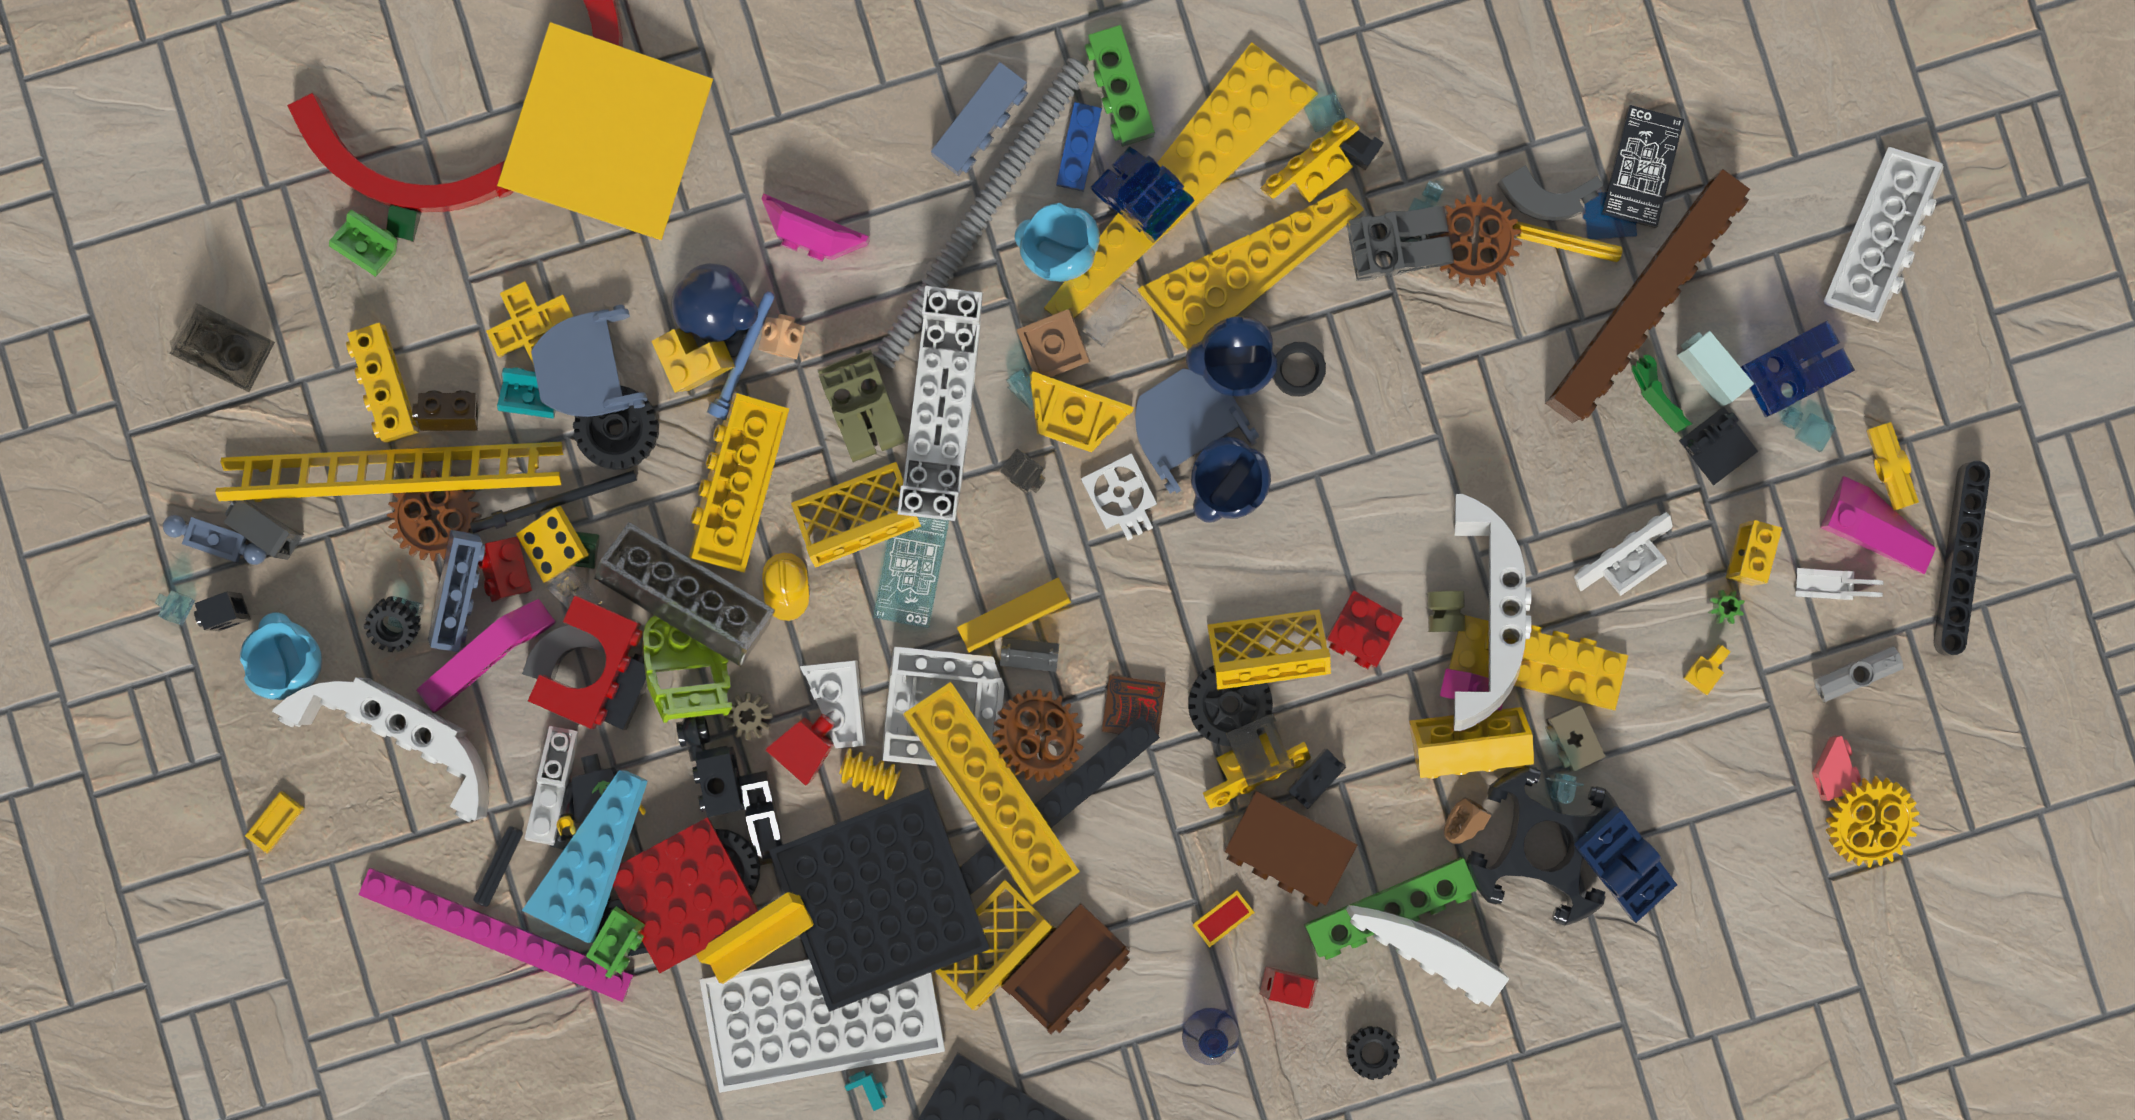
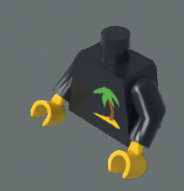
M598 754L581 757L585 774L572 777V782L566 787L560 819L556 824L561 836L563 828L567 826L570 827L572 835L576 833L574 819L576 824L586 819L619 771L615 767L601 770ZM640 803L639 810L644 815L646 810Z

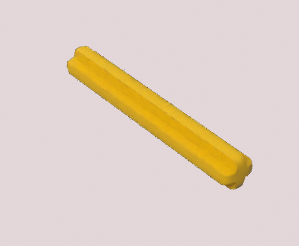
M1519 221L1513 226V229H1519L1522 233L1516 236V238L1613 262L1620 261L1623 248L1621 246Z

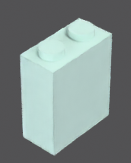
M1711 331L1704 335L1698 332L1680 345L1683 351L1677 356L1720 407L1733 402L1754 384Z

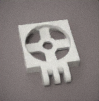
M1132 453L1081 478L1106 530L1119 524L1126 539L1129 541L1133 539L1132 533L1128 529L1129 527L1133 526L1138 536L1143 534L1138 524L1143 521L1148 531L1153 529L1145 510L1157 505ZM1117 467L1128 468L1135 473L1136 477L1126 482L1120 481L1114 469ZM1104 474L1109 484L1108 491L1096 496L1094 493L1095 483L1099 476ZM1115 487H1123L1124 495L1122 497L1114 495L1113 490ZM1142 487L1144 491L1142 502L1138 508L1134 509L1129 500L1130 492ZM1112 501L1118 503L1124 515L1114 516L1103 511L1102 506Z

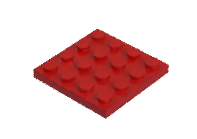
M709 817L621 863L613 884L627 913L645 924L641 932L644 936L642 942L659 974L703 951L708 943L758 912L753 899Z

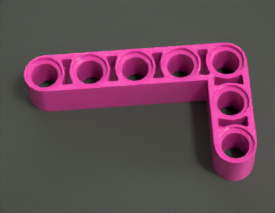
M539 599L513 610L491 624L420 685L416 691L432 713H435L449 704L513 648L544 633L556 621Z

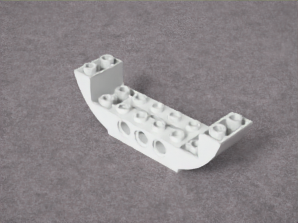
M925 286L922 309L923 326L904 482L900 490L899 515L955 521L965 465L978 358L982 292Z
M356 677L354 682L333 681L303 688L287 697L272 711L279 715L278 720L285 725L301 727V725L312 724L322 705L332 710H344L347 712L345 714L346 718L358 724L361 722L372 725L370 728L372 732L382 737H386V735L397 739L395 743L409 751L411 749L419 750L422 752L420 757L433 764L443 763L448 766L447 772L459 778L464 776L465 779L450 807L456 810V816L468 822L487 817L489 804L488 779L477 750L466 737L468 731L370 678ZM377 703H379L381 707V711L378 715L375 712V706ZM402 716H404L406 719V725L404 728H402L400 725V719ZM427 729L431 732V740L429 742L425 739Z

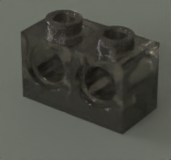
M1019 449L1015 450L1000 470L1001 476L1027 495L1031 491L1037 493L1046 481V477L1043 476L1045 469Z

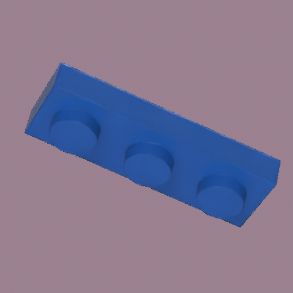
M1074 102L1056 186L1084 192L1102 108Z

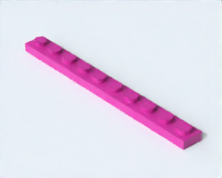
M369 868L358 894L621 1002L624 1001L634 974L624 970L622 974L617 972L610 979L605 976L608 970L590 960L581 952L373 868Z

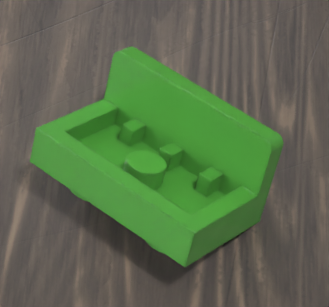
M350 210L347 213L346 222L329 240V247L376 277L396 254L397 240L388 230L380 229L374 225L367 216Z
M616 906L586 957L608 970L605 976L610 979L617 972L622 974L630 962V959L627 958L631 949L635 951L644 938L641 932L645 924Z

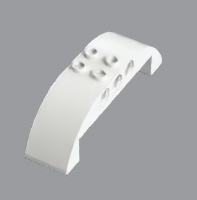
M1456 494L1455 536H1489V692H1455L1454 731H1462L1489 717L1502 705L1513 689L1522 664L1525 639H1530L1531 616L1526 615V611H1530L1531 587H1526L1525 565L1521 550L1505 522L1489 507L1476 499L1464 494ZM1505 583H1513V584L1516 585V586H1515V587H1507V586L1504 585V584H1505ZM1510 610L1515 612L1516 614L1513 616H1509L1504 612ZM1507 638H1511L1515 640L1516 643L1508 644L1504 640Z

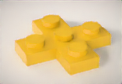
M524 281L500 293L511 319L486 330L498 357H502L525 346L533 363L531 351L538 340L553 326L574 317L564 295H560L538 306L528 283Z

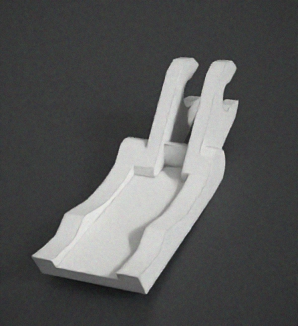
M1797 568L1796 597L1853 600V596L1883 597V593L1854 591V584L1883 585V581L1854 579V571Z

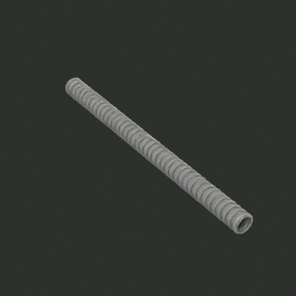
M1074 58L1066 60L1068 64L1062 66V73L1059 72L1057 74L1058 79L1053 80V87H1049L1047 89L1048 94L1043 95V102L1037 104L1039 108L1033 110L1034 115L1028 118V124H1024V131L1018 133L1020 137L1014 139V146L1008 148L1010 152L1004 154V161L1001 160L999 162L1000 167L994 169L995 175L989 177L991 181L985 183V190H981L979 192L981 196L975 198L976 203L970 206V213H965L966 219L960 221L962 225L956 227V234H952L950 236L952 240L946 242L947 247L941 250V257H936L937 263L931 265L933 269L927 271V278L921 280L923 284L921 286L918 285L916 288L918 290L917 293L911 295L913 297L912 301H907L908 307L902 309V316L898 315V322L892 324L894 328L888 330L887 333L889 335L887 338L884 337L882 339L883 345H878L879 351L874 352L873 356L886 367L895 368L894 362L900 360V353L904 354V347L910 345L908 341L910 338L914 339V332H918L920 330L919 324H923L922 309L925 286L947 288L949 286L948 280H953L952 274L958 272V265L962 266V259L968 257V250L972 251V244L978 242L977 236H982L981 230L987 228V221H991V215L997 213L996 208L997 206L1001 207V200L1007 198L1006 192H1011L1012 188L1010 186L1016 184V177H1020V171L1026 169L1025 164L1026 162L1030 163V156L1036 154L1035 148H1040L1041 144L1039 142L1045 140V133H1049V127L1055 125L1054 120L1055 118L1059 119V112L1065 110L1064 104H1069L1070 100L1068 98L1074 96V89L1078 90V83L1084 81V75H1088V68Z

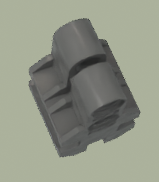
M1444 206L1406 212L1393 211L1376 217H1371V215L1350 220L1347 224L1356 281L1374 280L1377 277L1388 275L1390 277L1416 270L1454 263L1450 237L1426 240V237L1449 232ZM1374 226L1383 227L1386 236L1382 239L1374 238L1371 234V228ZM1419 239L1416 242H1405L1407 240ZM1381 253L1388 255L1391 260L1390 265L1387 267L1379 266L1376 262V256Z

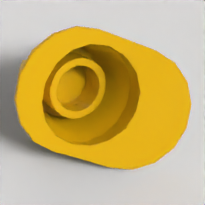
M783 552L772 556L766 562L762 574L766 608L772 616L779 620L790 621L797 619L805 612L809 604L806 566L800 557L792 553Z

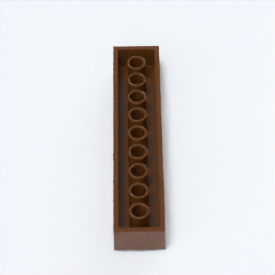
M1724 169L1710 179L1546 401V405L1572 424L1578 420L1583 421L1592 414L1597 407V404L1594 403L1597 397L1600 398L1602 395L1604 396L1614 384V381L1611 380L1612 376H1616L1626 368L1631 361L1628 357L1629 353H1633L1643 345L1648 338L1644 334L1646 330H1650L1660 322L1665 314L1661 311L1663 307L1667 308L1669 304H1672L1682 291L1678 288L1680 284L1684 285L1686 281L1693 277L1698 270L1695 264L1697 262L1700 263L1715 247V244L1712 243L1713 239L1717 240L1720 235L1722 236L1732 224L1729 220L1730 216L1733 218L1747 204L1749 199L1745 196L1750 191V188Z

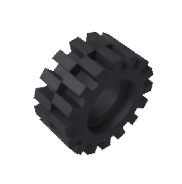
M393 596L388 597L386 600L383 598L375 604L367 615L364 629H369L366 632L367 638L374 637L371 641L373 645L377 642L381 644L378 649L384 650L387 646L388 652H393L395 649L399 652L404 647L407 648L417 636L421 628V624H418L421 621L420 615L415 616L418 610L416 607L410 609L411 603L408 600L403 604L401 603L403 599L401 597H397L395 601ZM386 616L396 618L402 624V631L397 633L389 630L384 625L383 618Z
M1367 1026L1364 1029L1360 1028L1356 1034L1351 1036V1040L1347 1044L1348 1050L1346 1054L1348 1062L1354 1071L1363 1078L1366 1077L1369 1080H1374L1375 1078L1383 1079V1076H1389L1393 1068L1396 1069L1398 1065L1397 1060L1400 1058L1399 1046L1395 1038L1381 1027ZM1369 1042H1377L1384 1049V1056L1378 1063H1367L1362 1057L1363 1047Z

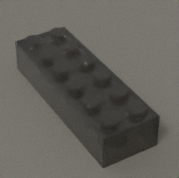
M628 522L599 561L594 577L598 582L740 667L768 628L775 609Z

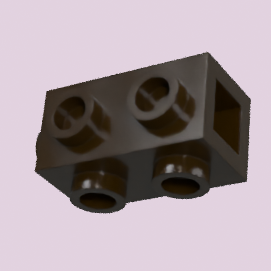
M436 390L418 393V404H413L412 415L413 421H418L420 431H478L479 404L476 393L466 390H459L455 393H442Z

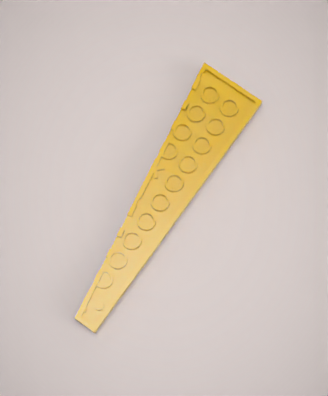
M1251 42L1100 235L1098 250L1094 256L1091 268L1075 279L1064 281L1044 309L1051 315L1071 309L1075 319L1164 235L1170 232L1218 188L1224 180L1230 177L1249 157L1254 155L1261 146L1315 99L1318 93Z

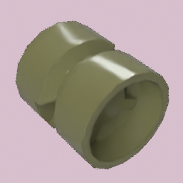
M1464 591L1427 592L1428 609L1432 610V614L1428 616V632L1465 631V615L1461 613V609L1465 607Z

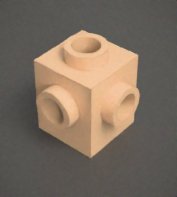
M779 314L778 318L766 317L758 350L779 357L797 359L800 345L803 341L805 326L794 323V317Z

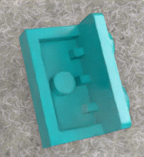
M518 367L512 369L503 368V383L497 403L498 411L554 419L556 410L548 407L541 401L535 372L526 371Z

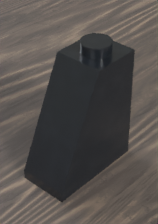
M635 653L634 657H631L625 673L620 672L616 683H619L617 693L613 699L608 698L604 709L608 710L604 722L622 730H627L647 687L644 657Z

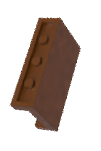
M1254 791L1249 805L1223 851L1228 854L1226 859L1240 867H1242L1243 863L1254 867L1252 870L1253 874L1264 880H1267L1269 876L1279 881L1278 887L1291 894L1295 889L1304 894L1302 900L1318 907L1319 903L1327 905L1358 845L1273 799Z
M1080 902L1002 984L1001 988L1009 995L1011 994L1047 1029L1050 1035L1055 1030L1061 1033L1071 1022L1068 1017L1074 1010L1081 1012L1091 1001L1088 996L1093 990L1096 989L1100 992L1110 981L1107 976L1114 968L1120 971L1130 960L1127 956L1130 953V949Z

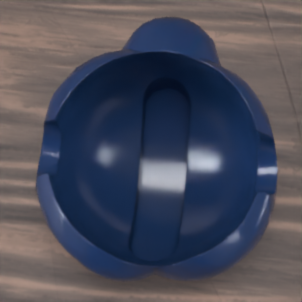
M707 263L693 268L678 283L673 292L671 306L676 324L685 333L693 332L703 341L719 342L726 340L738 330H746L753 326L758 318V308L751 300L746 284L735 271L725 265Z
M1247 316L1230 317L1218 322L1206 332L1201 342L1192 345L1186 353L1188 368L1193 373L1203 376L1212 389L1228 396H1246L1260 391L1271 381L1277 370V358L1273 352V338L1270 330L1259 320Z
M1224 437L1210 442L1196 459L1191 472V485L1195 493L1193 510L1197 518L1203 522L1212 523L1221 518L1238 519L1254 512L1265 500L1271 485L1270 466L1264 454L1259 450L1250 448L1245 442L1235 437Z

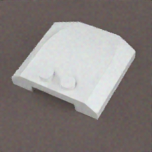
M893 647L882 743V761L937 766L903 716V713L949 682L958 691L994 745L998 743L999 738L992 736V733L1000 729L994 725V721L1001 719L997 713L1003 707L1005 686L997 670L994 657Z

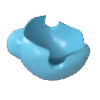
M1054 203L1038 210L1032 219L1024 220L1020 223L1015 231L1014 238L1020 248V254L1025 265L1034 274L1048 281L1061 282L1075 279L1091 268L1094 256L1098 250L1100 232L1094 218L1085 210L1066 207L1061 203Z
M273 612L264 616L259 623L258 629L244 640L240 650V662L245 670V683L252 692L266 699L285 700L297 691L311 686L317 680L322 667V654L317 642L306 629L291 622L285 614Z

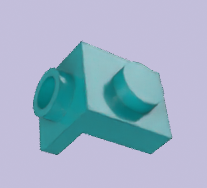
M862 1070L848 1077L850 1082L845 1084L846 1091L863 1085L873 1111L885 1106L884 1099L888 1098L886 1089L882 1082L877 1083L873 1072L865 1074V1071Z

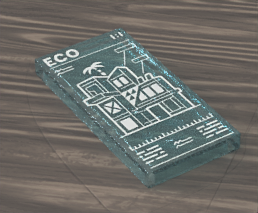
M918 517L921 527L890 538L887 541L873 618L929 628L950 520Z

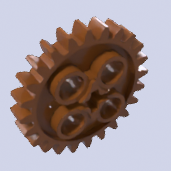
M1478 194L1476 202H1472L1469 195H1466L1465 204H1461L1458 199H1455L1456 208L1452 209L1448 205L1445 206L1448 213L1446 218L1449 232L1431 236L1430 239L1450 237L1452 252L1457 247H1465L1469 254L1463 261L1454 259V263L1441 266L1440 271L1444 272L1450 269L1448 278L1451 280L1458 275L1460 285L1464 283L1466 278L1470 280L1471 287H1474L1475 281L1480 279L1482 286H1485L1486 278L1488 277L1496 283L1495 274L1499 272L1501 275L1506 276L1505 265L1513 268L1515 265L1510 258L1520 256L1517 251L1513 250L1514 247L1522 246L1521 241L1514 239V237L1522 234L1521 230L1512 228L1518 223V220L1508 219L1512 213L1511 209L1504 212L1501 211L1502 201L1493 206V198L1491 196L1487 199L1486 203L1482 202L1481 194ZM1480 216L1479 237L1484 242L1478 243L1477 264L1472 266L1473 246L1472 242H1468V239H1473L1475 217ZM1459 219L1470 221L1471 227L1467 232L1460 233L1456 231L1455 223ZM1487 221H1496L1499 224L1497 233L1492 235L1486 234L1483 230L1484 224ZM1490 248L1496 251L1497 258L1492 263L1482 261L1481 253L1485 249Z
M432 469L430 477H428L425 471L422 473V478L439 477L438 471ZM466 490L445 491L446 498L440 504L434 501L435 491L393 493L398 498V501L389 502L388 504L395 508V512L387 514V517L395 519V522L390 524L388 528L397 529L398 532L392 538L395 540L403 539L400 545L401 549L411 546L409 550L410 556H414L420 551V560H425L428 554H430L431 561L437 562L439 554L444 560L450 531L471 533L470 523L474 519L482 517L481 514L475 513L473 510L480 506V503L471 502L470 500L476 493L474 491L465 492ZM424 493L426 495L427 501L431 509L440 512L437 515V519L439 523L442 525V527L448 533V536L446 538L443 537L442 531L436 521L429 520V517L432 516V512L425 504V502H423L421 494ZM414 503H418L421 507V513L416 518H412L409 514V508ZM453 513H457L460 517V523L457 527L450 528L447 523L448 517ZM432 527L435 531V538L427 543L423 539V532L425 529Z
M1041 689L1036 690L1033 695L1030 690H1027L1023 693V697L1019 693L1013 697V701L1008 700L1004 704L1006 709L1002 708L998 711L997 714L1002 719L994 721V725L1000 729L992 733V736L1000 738V741L994 747L1003 749V752L998 756L999 759L1005 757L1009 759L1005 766L1006 768L1012 765L1016 766L1015 775L1024 771L1025 780L1030 779L1034 775L1036 782L1043 780L1044 776L1047 781L1054 779V775L1059 778L1065 774L1064 770L1068 771L1073 768L1071 762L1079 760L1080 757L1075 752L1081 751L1083 746L1077 743V741L1083 739L1084 735L1077 733V729L1082 727L1083 724L1074 723L1073 719L1078 716V713L1070 714L1068 712L1071 707L1070 703L1064 707L1061 705L1062 696L1053 700L1052 691L1047 692L1043 697ZM1020 715L1028 719L1029 727L1022 724ZM1047 717L1054 719L1056 728L1049 725ZM1021 743L1029 747L1030 754L1022 751ZM1048 744L1055 747L1056 756L1049 752Z

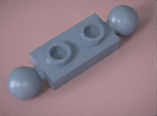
M171 515L163 522V530L169 537L176 538L184 535L183 545L237 563L241 555L244 556L246 562L252 565H258L266 558L267 553L254 543L246 545L247 538L238 532L191 517L188 525L178 515Z

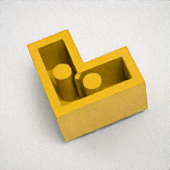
M680 328L673 329L651 341L675 393L690 391L735 367L724 341L709 342L698 348L692 332L685 333Z

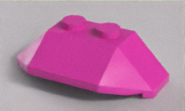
M763 193L761 199L779 240H782L781 245L788 249L797 251L798 247L809 251L807 256L823 262L824 258L834 260L863 248L870 242L869 236L767 194Z

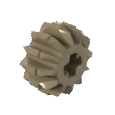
M746 692L745 702L740 695L734 696L738 706L732 704L731 710L734 711L733 714L724 716V719H733L734 721L727 725V729L732 730L738 727L734 735L736 738H740L745 730L747 741L752 739V730L758 738L762 737L763 735L759 727L761 726L766 730H769L771 727L768 723L763 722L764 718H773V714H764L763 710L770 707V703L767 702L759 706L762 700V695L760 694L752 702L751 692ZM752 709L755 712L752 714V716H756L755 721L744 723L742 719H745V717H742V712Z

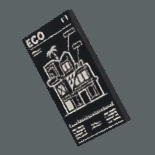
M1632 105L1628 106L1602 215L1652 228L1658 227L1684 119Z

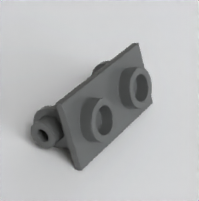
M1003 638L1000 666L1056 672L1059 644Z

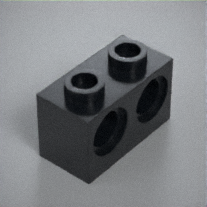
M226 591L194 603L196 611H194L195 620L198 626L203 627L206 631L220 632L251 620L242 593Z

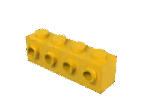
M379 322L348 332L349 341L346 342V347L350 357H355L358 366L354 371L360 385L363 384L366 395H363V400L367 410L373 413L375 421L371 424L376 438L389 443L420 433L416 421H413L412 407L386 326Z

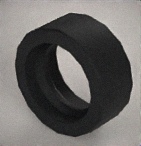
M1293 342L1285 345L1277 352V370L1273 380L1283 393L1290 396L1303 397L1313 393L1322 384L1326 374V363L1322 353L1315 346L1306 342ZM1304 353L1313 360L1315 374L1308 384L1295 386L1284 378L1282 365L1289 355Z

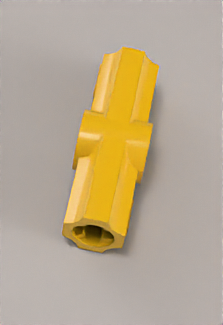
M1889 422L1866 430L1875 455L1874 467L1877 476L1885 484L1893 510L1919 503L1910 477V461L1904 450H1901L1892 423Z

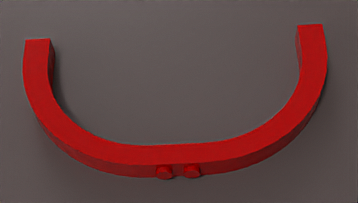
M583 0L589 14L593 37L623 47L621 20L615 0ZM311 93L287 105L303 138L320 162L348 186L384 205H394L416 212H447L475 206L497 196L504 198L514 192L497 186L505 161L469 178L452 183L419 185L390 179L363 165L347 149L335 131L320 99L315 94Z

